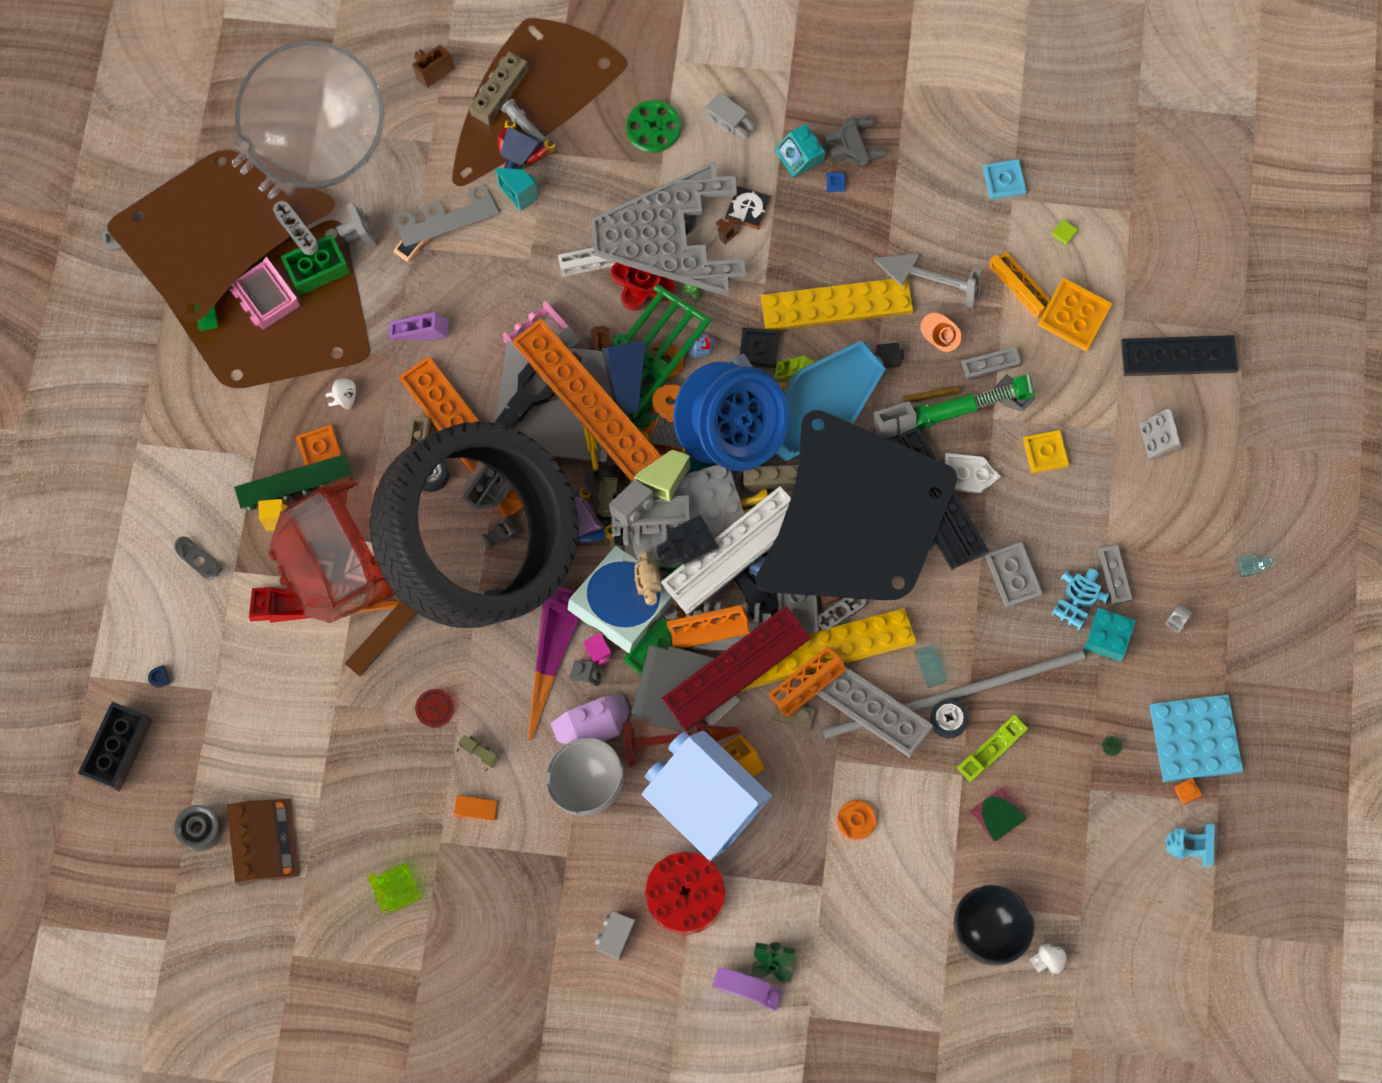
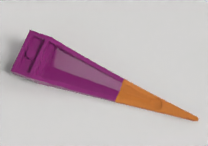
M561 586L542 604L528 740H531L534 736L555 675L579 620V617L568 610L569 599L576 591Z

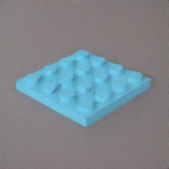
M1228 695L1149 705L1163 782L1243 772Z

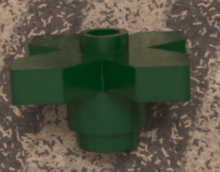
M757 942L754 949V957L757 961L753 962L751 976L764 978L773 973L779 981L790 983L793 968L789 965L794 963L796 949L783 947L782 944L772 942L769 945Z

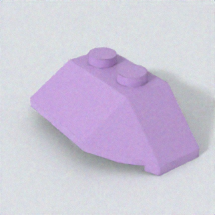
M623 694L604 696L567 711L550 724L557 741L566 744L575 739L595 738L605 742L620 735L630 710Z

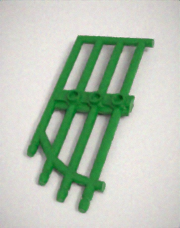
M659 284L654 288V291L658 294L627 334L620 333L612 341V346L634 342L631 339L662 299L665 297L672 302L643 340L645 341L641 383L648 374L657 380L644 397L639 398L638 412L633 413V417H631L633 420L639 416V413L642 412L652 399L655 391L662 386L712 321L711 318ZM678 307L687 311L655 354L646 350ZM693 316L702 321L669 364L660 359Z

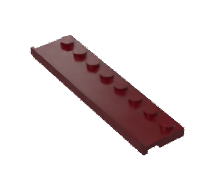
M785 606L751 631L750 634H747L663 696L661 700L684 731L687 732L807 643L811 638L801 627V624L790 609Z

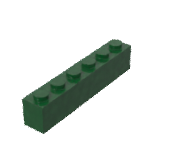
M343 454L234 486L240 509H246V512L257 509L258 501L281 498L283 501L294 498L295 494L307 495L312 493V489L318 487L320 490L330 488V484L338 482V485L347 483L349 478H352L347 457Z

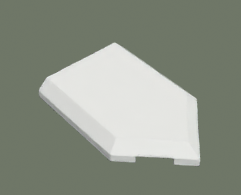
M945 453L944 463L952 466L957 473L955 491L981 493L1001 478L984 457Z

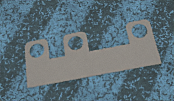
M479 185L469 189V194L474 204L446 214L438 201L424 204L422 210L427 220L415 224L409 211L395 214L392 219L404 246L406 247L499 214L487 187ZM476 189H483L485 196L478 199L474 196V191ZM428 206H437L439 209L438 213L435 215L428 214ZM406 215L409 218L408 224L400 225L397 222L398 217Z

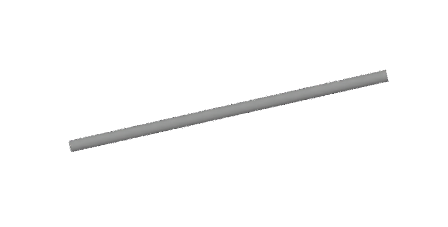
M1083 650L907 703L904 706L915 712L934 706L943 700H954L1084 660L1085 654ZM852 720L823 729L822 732L824 738L827 739L863 728L864 726Z

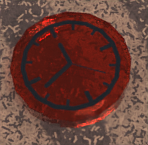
M427 690L417 699L415 713L423 725L430 728H440L451 720L454 714V703L449 694L443 690Z

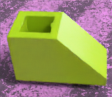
M806 356L777 362L774 379L788 382L797 370L815 361Z

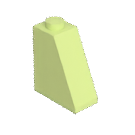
M671 450L637 473L634 480L636 479L650 489L654 496L670 502L690 468V456L684 452Z

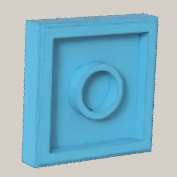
M1019 159L983 165L990 200L1026 194L1027 191Z

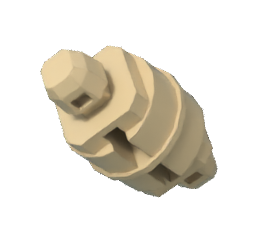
M643 551L639 554V563L634 565V581L636 582L638 594L644 595L646 604L654 605L657 602L656 593L662 591L661 574L658 562L652 561L650 553Z

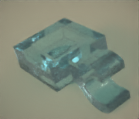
M1256 554L1236 558L1240 578L1259 575L1260 569H1269L1273 565L1271 557L1257 560Z

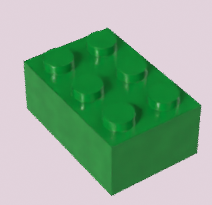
M332 234L317 240L318 250L312 255L303 253L299 248L281 256L299 296L350 273Z

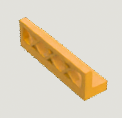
M1007 251L1000 256L994 255L990 259L989 267L1037 319L1041 317L1046 307L1039 300H1044L1048 304L1051 299ZM1003 259H1007L1010 263V268L1002 261ZM1014 273H1019L1022 276V282ZM1026 286L1032 287L1034 289V295Z

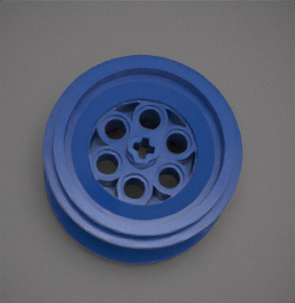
M712 362L695 370L681 386L674 405V428L681 446L693 458L709 464H718L729 470L746 471L765 463L782 445L789 424L788 403L780 385L767 372L753 367H740L729 362Z

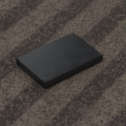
M618 465L585 474L596 511L599 478H618L617 496L628 487L625 474ZM598 517L604 527L612 525V517Z

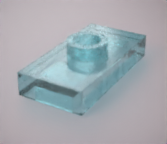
M933 645L914 652L928 688L947 681Z

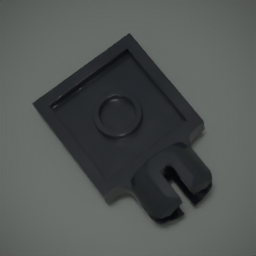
M700 514L667 531V541L657 545L656 549L659 558L662 557L663 559L661 562L665 566L681 562L686 567L719 550V546Z

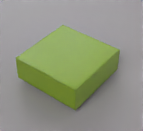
M1063 219L1051 235L1067 245L1078 229Z

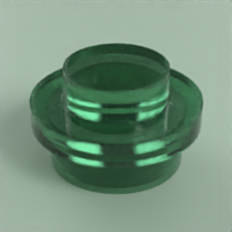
M1109 736L1102 742V750L1108 756H1116L1122 749L1121 741L1114 736Z

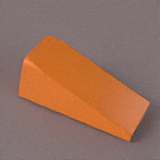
M456 796L454 816L456 818L495 821L497 801Z

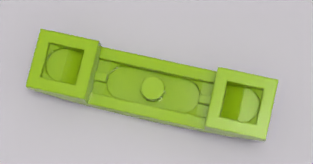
M1013 715L980 748L965 759L957 769L971 783L1007 751L1028 728Z

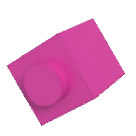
M601 633L583 641L590 659L597 665L603 666L612 658L611 652Z

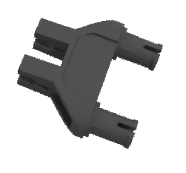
M871 115L857 119L849 117L839 131L825 135L827 148L841 145L840 148L830 150L832 163L847 160L864 166L871 160L885 157L882 146L866 150L862 144L858 130L873 126Z

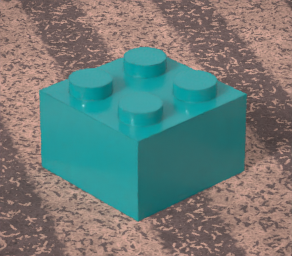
M1098 608L1094 615L1084 650L1121 662L1125 656L1136 620Z

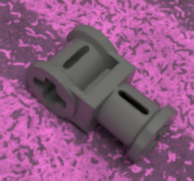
M508 515L494 525L495 529L488 534H482V538L491 550L500 541L506 543L517 538L523 530L516 525L514 516Z

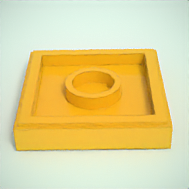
M1060 430L1023 437L1031 474L1069 467Z

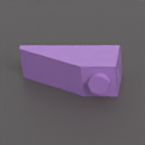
M433 312L390 321L389 339L435 340L445 338L448 333V319Z

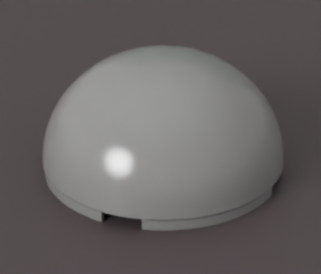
M595 738L575 739L566 743L553 755L546 770V788L551 800L561 810L575 816H592L606 810L617 799L623 786L624 772L618 754L611 746Z

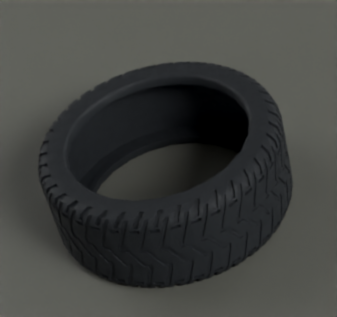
M485 421L465 422L447 427L406 448L405 451L395 458L394 462L392 461L378 483L379 486H377L373 496L374 500L372 501L370 511V536L375 559L389 587L400 600L424 618L438 624L468 629L485 627L521 617L544 604L561 586L571 568L578 543L579 519L570 483L559 464L547 450L532 438L527 437L526 434L513 430L512 427L499 425V423H485ZM464 458L480 462L492 468L511 484L521 499L527 516L529 531L527 555L520 572L510 585L497 595L470 592L452 583L437 569L424 547L418 521L420 496L428 477L444 459Z

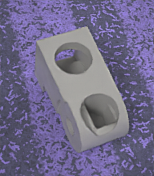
M1179 603L1164 624L1180 633L1193 612Z

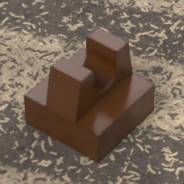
M721 218L716 222V225L719 227L717 228L718 235L722 243L726 244L738 234L736 223L732 219L726 222Z

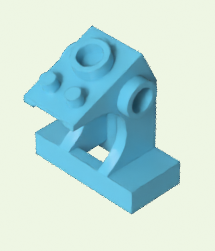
M1206 824L1201 835L1187 834L1186 829L1181 828L1167 833V853L1173 854L1174 858L1179 859L1186 858V856L1202 857V867L1210 868L1214 862L1215 825ZM1184 840L1194 841V850L1184 849Z

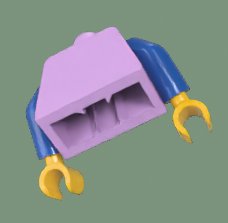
M581 488L580 494L574 495L579 519L578 542H595L604 539L605 536L608 539L614 538L612 534L608 533V530L612 529V525H608L604 531L602 530L604 526L587 503L591 499V493L583 495L587 492V489Z

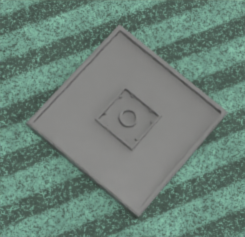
M512 341L506 342L497 417L517 392L518 375L528 363L514 347ZM568 348L571 353L575 351L582 356L580 363L613 400L602 351ZM536 372L524 387V390L529 395H539L547 383ZM556 394L549 402L532 407L514 429L538 442L553 458L592 462L591 454L587 451L583 425ZM597 442L598 463H606L607 453Z

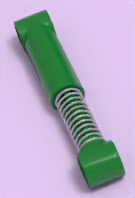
M1022 375L1016 377L1008 386L999 387V389L996 388L993 391L989 390L990 392L986 391V393L983 392L980 395L970 393L932 405L916 406L913 408L916 413V427L926 429L933 426L934 423L979 411L980 406L990 405V403L993 405V402L996 404V401L1000 402L1003 399L1006 401V399L1009 400L1010 398H1017V400L1032 398L1035 396L1031 376Z

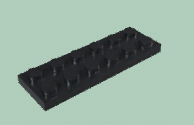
M1235 335L1121 339L1124 376L1237 373L1238 371Z

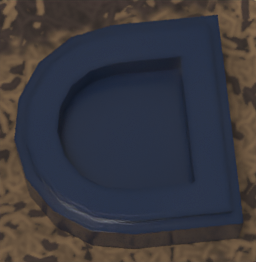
M164 665L152 669L148 674V681L153 687L161 688L171 684Z

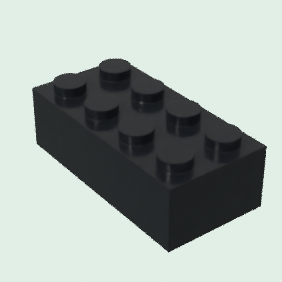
M111 702L78 774L84 779L120 792L153 720L146 714Z

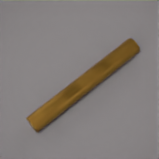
M955 386L903 396V403L958 394L959 387Z

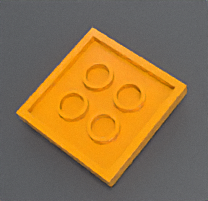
M1063 277L1037 326L1087 352L1112 303Z

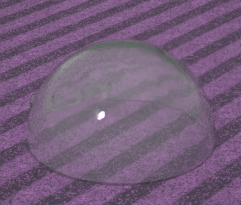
M294 42L268 53L249 71L237 96L235 121L238 138L232 145L240 153L233 160L232 165L237 167L247 158L248 161L240 170L243 175L254 165L264 173L267 178L259 187L261 191L266 190L273 182L276 184L267 196L270 199H273L281 189L290 196L297 188H328L355 176L374 155L384 127V104L374 76L364 63L352 53L326 42Z

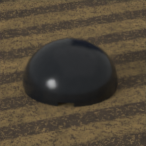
M984 885L971 890L960 900L954 913L953 928L956 940L962 950L979 963L990 966L1012 963L1019 959L1031 945L1034 936L1033 916L1030 914L1024 900L1015 892L1005 887Z

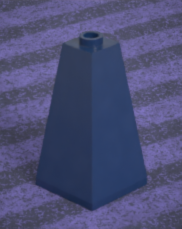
M645 341L602 348L613 401L627 417H633V413L638 412Z

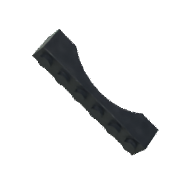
M743 570L733 580L744 594L746 603L749 605L748 614L753 619L755 615L754 606L756 603H760V622H762L763 614H771L772 617L778 611V601L772 595L767 596L760 590L756 582L753 583L749 579V574Z

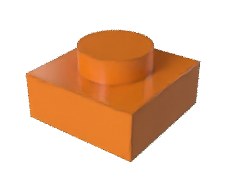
M1193 778L1174 787L1183 805L1202 796Z

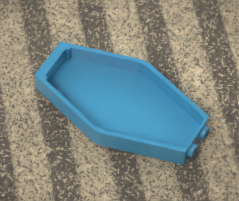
M856 341L797 370L791 376L783 390L789 409L788 430L782 445L776 452L783 461L799 455L801 423L808 412L822 410L852 424L855 422L885 371L883 361L877 355H873L871 347L865 341ZM815 419L812 422V427L815 430H822L824 422L821 419Z

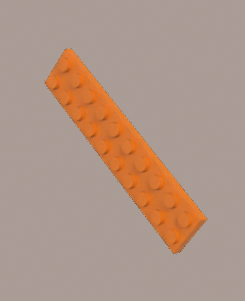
M542 318L512 340L514 347L632 482L637 473L662 457Z
M429 356L398 377L427 417L431 419V422L438 431L455 424L479 421ZM459 458L472 474L479 462ZM513 487L501 504L496 506L504 517L508 515L515 516L524 509L521 499Z

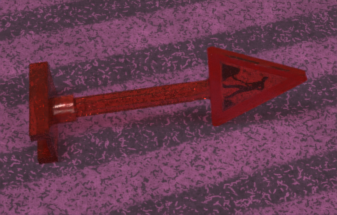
M623 723L625 760L628 761V766H637L636 749H643L646 746L670 744L681 733L647 738L635 737V729L632 723ZM697 724V732L686 733L692 736L704 730L715 741H719L740 733L741 728Z

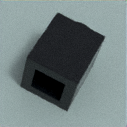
M899 342L878 344L876 346V355L883 361L885 368L900 367L901 360H904V351L900 349Z

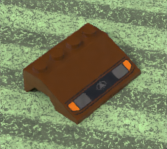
M290 798L227 804L235 883L239 886H245L251 882L263 880L276 881L299 877Z

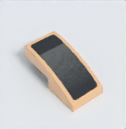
M431 238L406 247L401 240L394 249V253L409 262L420 252V247Z

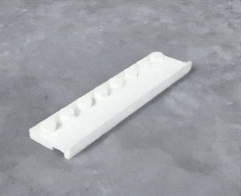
M778 487L715 538L719 550L686 567L681 565L661 582L662 586L687 615L772 547L791 499L781 487Z

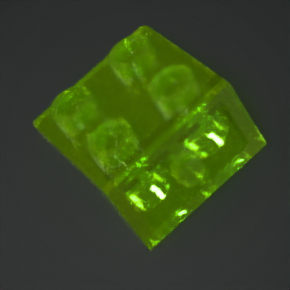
M403 863L379 875H376L374 872L366 875L380 910L385 916L421 900L420 893L407 863Z

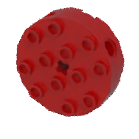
M685 851L670 854L656 863L647 877L645 888L648 910L656 923L664 929L680 935L700 933L713 925L723 910L726 895L723 877L714 863L700 854ZM682 890L690 891L688 893L689 896L681 895Z

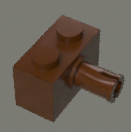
M441 45L427 54L422 49L418 50L421 54L417 51L414 54V58L417 61L412 66L417 80L427 88L456 69L451 53Z

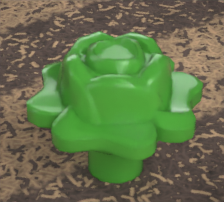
M685 284L683 293L691 294L692 299L700 297L698 293L700 288Z

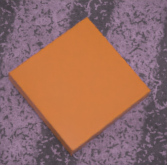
M332 424L296 436L305 466L342 455Z

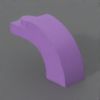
M718 967L712 987L727 994L748 999L777 1011L783 991L772 987L771 984Z

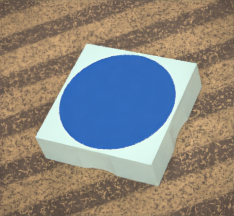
M615 546L571 596L568 610L588 625L600 630L608 639L630 654L646 635L650 626L664 614L674 599L661 586L662 591L656 593L657 602L654 605H647L644 595L638 594L636 582L634 581V565L639 562Z

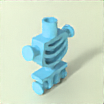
M1089 568L1085 577L1079 574L1073 577L1067 570L1061 577V580L1064 579L1069 583L1066 588V595L1072 603L1069 604L1060 599L1051 615L1060 617L1061 621L1064 618L1069 620L1068 625L1073 624L1080 630L1088 613L1078 609V606L1091 607L1097 599L1104 601L1103 603L1106 604L1109 593L1099 592L1101 586L1095 583L1099 573ZM1068 611L1073 613L1072 617L1067 615Z

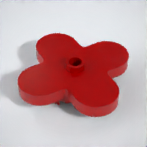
M614 263L611 267V279L613 282L625 287L621 294V302L628 310H639L644 307L648 298L654 299L658 294L654 291L657 284L675 294V283L672 279L620 263ZM664 297L662 301H668V299Z

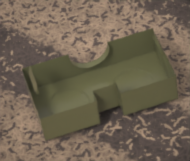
M604 477L598 479L597 517H612L609 504L612 502L613 496H617L618 478Z
M464 735L458 742L461 748L470 754H475L482 758L481 761L489 767L493 768L497 763L496 752L489 747L482 748L479 746L480 741L475 737L470 736L468 738Z

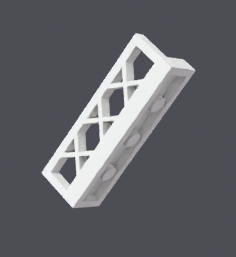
M594 247L558 255L562 277L612 267L616 263L594 256ZM568 258H571V259H572V260H570V261H565V262H563V259H568Z

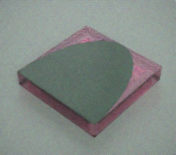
M1002 787L970 810L971 814L994 843L1026 820L1025 816Z

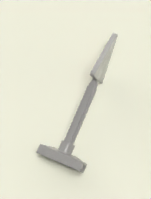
M918 254L875 258V263L901 286L905 283L908 275L912 274L959 288V290L967 292L966 307L973 308L975 298L980 296L981 269L974 268L968 280H958L914 267L919 257Z

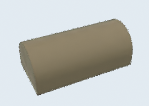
M411 417L407 448L429 436L431 424L429 417Z

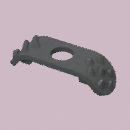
M182 536L175 541L174 550L178 556L203 578L213 580L214 577L219 576L223 567L214 562L188 537ZM196 557H203L205 559L204 564L200 566L195 565L193 561Z

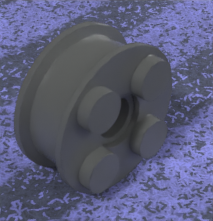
M192 805L182 810L177 816L174 831L179 842L188 849L205 851L213 847L219 840L222 825L219 817L210 808L203 805ZM202 824L201 831L194 832L195 825Z

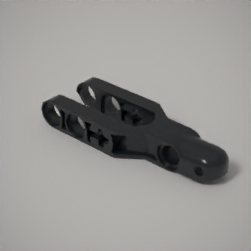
M574 351L572 354L581 362L582 356ZM529 363L518 375L517 392L497 417L495 423L512 427L514 430L532 407L549 402L555 395L548 385L543 388L539 395H529L525 392L524 387L536 374V371Z

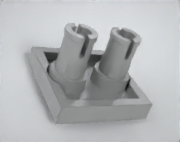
M353 202L346 205L351 215V220L336 227L340 236L344 237L347 244L361 238L370 249L376 247L375 239H377V236L368 225L370 220L367 214H364L361 207H357Z
M1165 409L1139 424L1148 459H1156L1170 450L1178 451L1182 448L1181 439H1179L1177 434L1178 427L1175 426L1177 423L1174 421L1172 411L1169 409Z

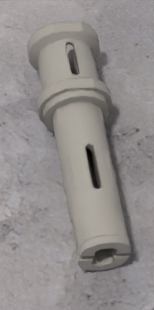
M514 99L508 100L501 110L507 113L511 121L518 124L530 138L544 145L547 139L527 119L525 111L518 108Z

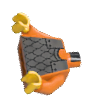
M658 416L656 420H653L641 432L656 450L665 452L675 450L685 453L676 436L673 419Z

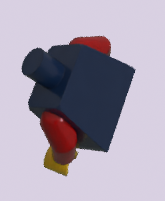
M505 121V128H503L498 136L500 155L508 159L504 168L516 169L517 165L525 168L533 165L547 153H552L555 144L548 146L550 140L547 139L544 142V146H542V143L516 131V123L513 126H509V121Z

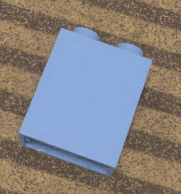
M704 730L692 736H689L684 731L668 747L674 755L667 764L660 760L646 773L645 778L650 784L642 795L711 861L726 852L771 799L772 795Z

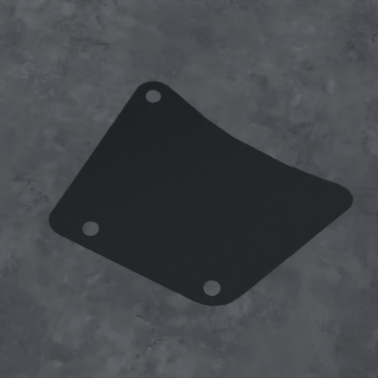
M822 410L808 412L801 423L799 465L794 491L779 533L757 572L755 579L757 587L767 593L871 600L901 599L911 592L917 582L957 483L956 471L952 466ZM821 419L824 422V428L822 430H815L812 427L813 420ZM932 487L939 488L941 490V497L933 499L929 495V490ZM901 577L905 582L904 587L901 589L894 588L892 585L893 578Z

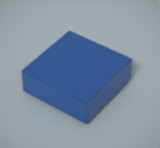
M826 173V192H845V173Z

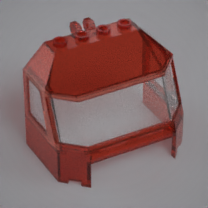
M349 475L320 487L280 511L271 539L270 550L268 551L271 560L276 561L278 565L277 571L281 576L279 582L281 585H286V595H294L297 609H301L306 616L327 623L335 622L396 595L383 577L375 556L370 552L345 506L348 489L359 485V482L353 481Z

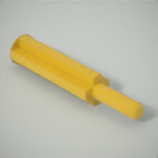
M583 426L587 451L591 454L593 470H598L597 442Z

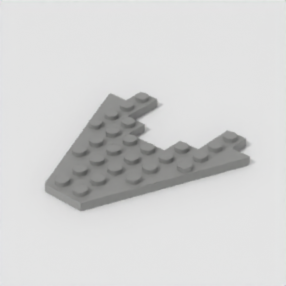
M711 162L591 219L594 256L729 296L728 280L746 279L744 259L707 261L705 245L687 246L684 216L702 215L701 198L736 196L735 176L717 177L715 162Z

